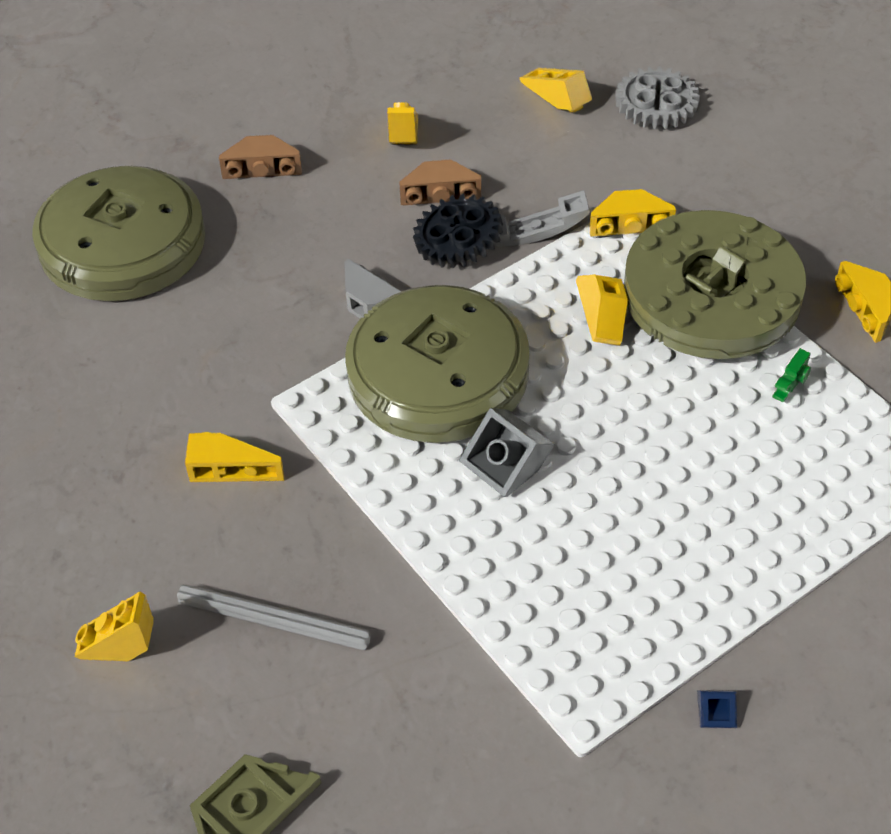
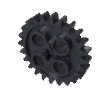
M461 194L460 198L456 200L451 195L448 202L440 199V205L437 207L431 204L432 211H423L424 219H417L418 226L413 227L415 233L413 239L418 253L422 254L424 260L429 259L431 265L439 261L441 268L447 263H450L451 267L455 268L457 262H461L463 267H465L467 260L471 259L476 263V256L487 257L485 250H494L493 242H500L499 235L503 234V221L498 207H494L492 201L486 202L484 196L476 200L475 194H472L468 199L465 198L464 194Z

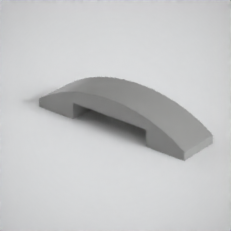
M585 190L558 198V207L507 222L505 214L501 215L503 234L499 235L500 242H493L494 246H516L541 241L576 225L590 214Z

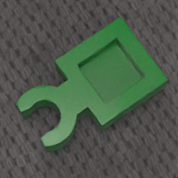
M799 348L786 366L783 376L776 382L775 388L777 389L772 398L784 402L799 382L805 383L811 372V367L808 366L810 352Z

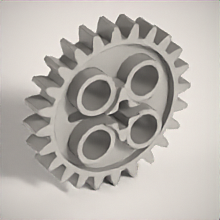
M649 66L645 72L638 68L637 74L629 72V77L623 76L622 82H618L615 98L616 107H620V114L626 113V120L634 118L633 124L641 121L644 128L649 124H653L654 129H657L658 125H662L667 129L670 123L677 127L678 121L685 124L687 118H693L694 112H697L700 94H698L699 88L695 87V81H689L688 75L680 77L681 71L671 73V68L662 71L661 66H658L657 70L654 71ZM657 84L661 86L659 110L654 109Z

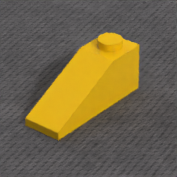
M537 68L520 77L522 84L557 109L576 112L581 110L585 103L592 100L585 73L581 70Z
M189 433L185 466L190 482L284 481L281 456L222 433Z

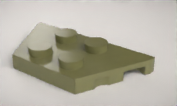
M245 754L190 804L198 834H269L321 784V778L314 772H309V775L290 770L288 765L277 762L266 763L261 758Z

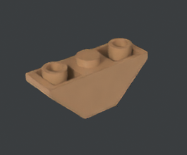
M274 135L246 136L219 155L222 179L302 175L299 150Z
M451 159L424 161L399 182L401 206L440 203V199L448 202L451 195L454 196L455 200L459 199L461 194H464L466 199L472 194H475L476 200L481 198V175Z

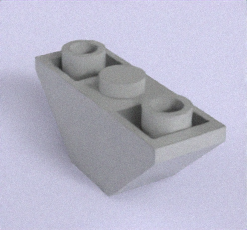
M350 259L344 262L347 309L356 317H364V314H368V310H372L374 305L394 294L402 292L391 286L385 279L369 272L364 266L358 265Z

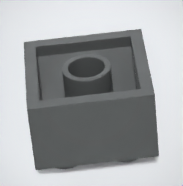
M490 408L459 462L502 496L508 497L540 470L555 444L511 411Z

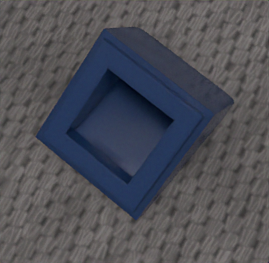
M697 690L701 728H737L736 691Z

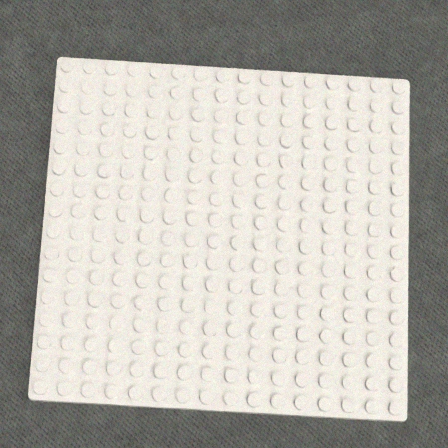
M590 222L469 288L484 293L485 296H490V299L494 298L495 301L501 302L522 324L529 343V379L525 393L512 413L555 444L540 470L508 497L502 496L459 462L472 437L452 442H419L393 435L372 423L364 416L352 398L348 384L345 358L275 396L271 400L272 408L578 757H585L891 535V405L795 326L777 344L759 353L733 359H709L687 355L663 345L664 342H658L659 339L649 336L636 323L627 308L620 346L592 341L576 278L582 275H601L622 279L624 285L627 256L633 243L641 233L590 237ZM799 348L810 352L808 366L811 367V372L805 383L799 382L784 402L772 398L777 389L775 388L776 382L783 376L786 366Z

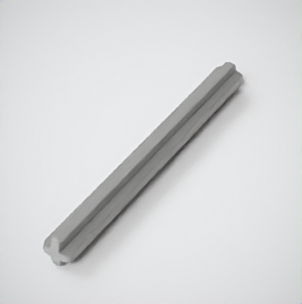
M187 584L181 585L177 593L180 604L360 650H366L370 643V632L365 629Z

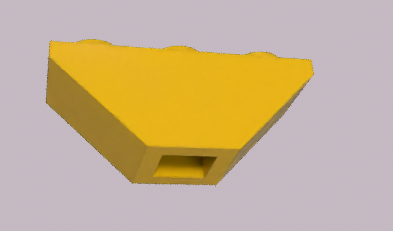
M404 102L394 103V107H387L389 143L417 144L418 114L415 108L411 107L410 103Z
M643 189L614 191L591 212L590 237L643 233L656 222L675 215L676 208L674 205Z
M842 261L835 276V285L838 291L842 292L847 299L850 309L856 313L862 322L863 329L870 334L875 343L881 342L891 320V281L884 273L848 261Z
M601 275L578 276L576 283L592 341L620 346L628 302L622 279Z
M139 591L128 599L121 601L107 612H103L91 622L82 625L76 635L75 641L78 644L74 657L80 660L130 661L146 652L149 647L154 623L146 594Z

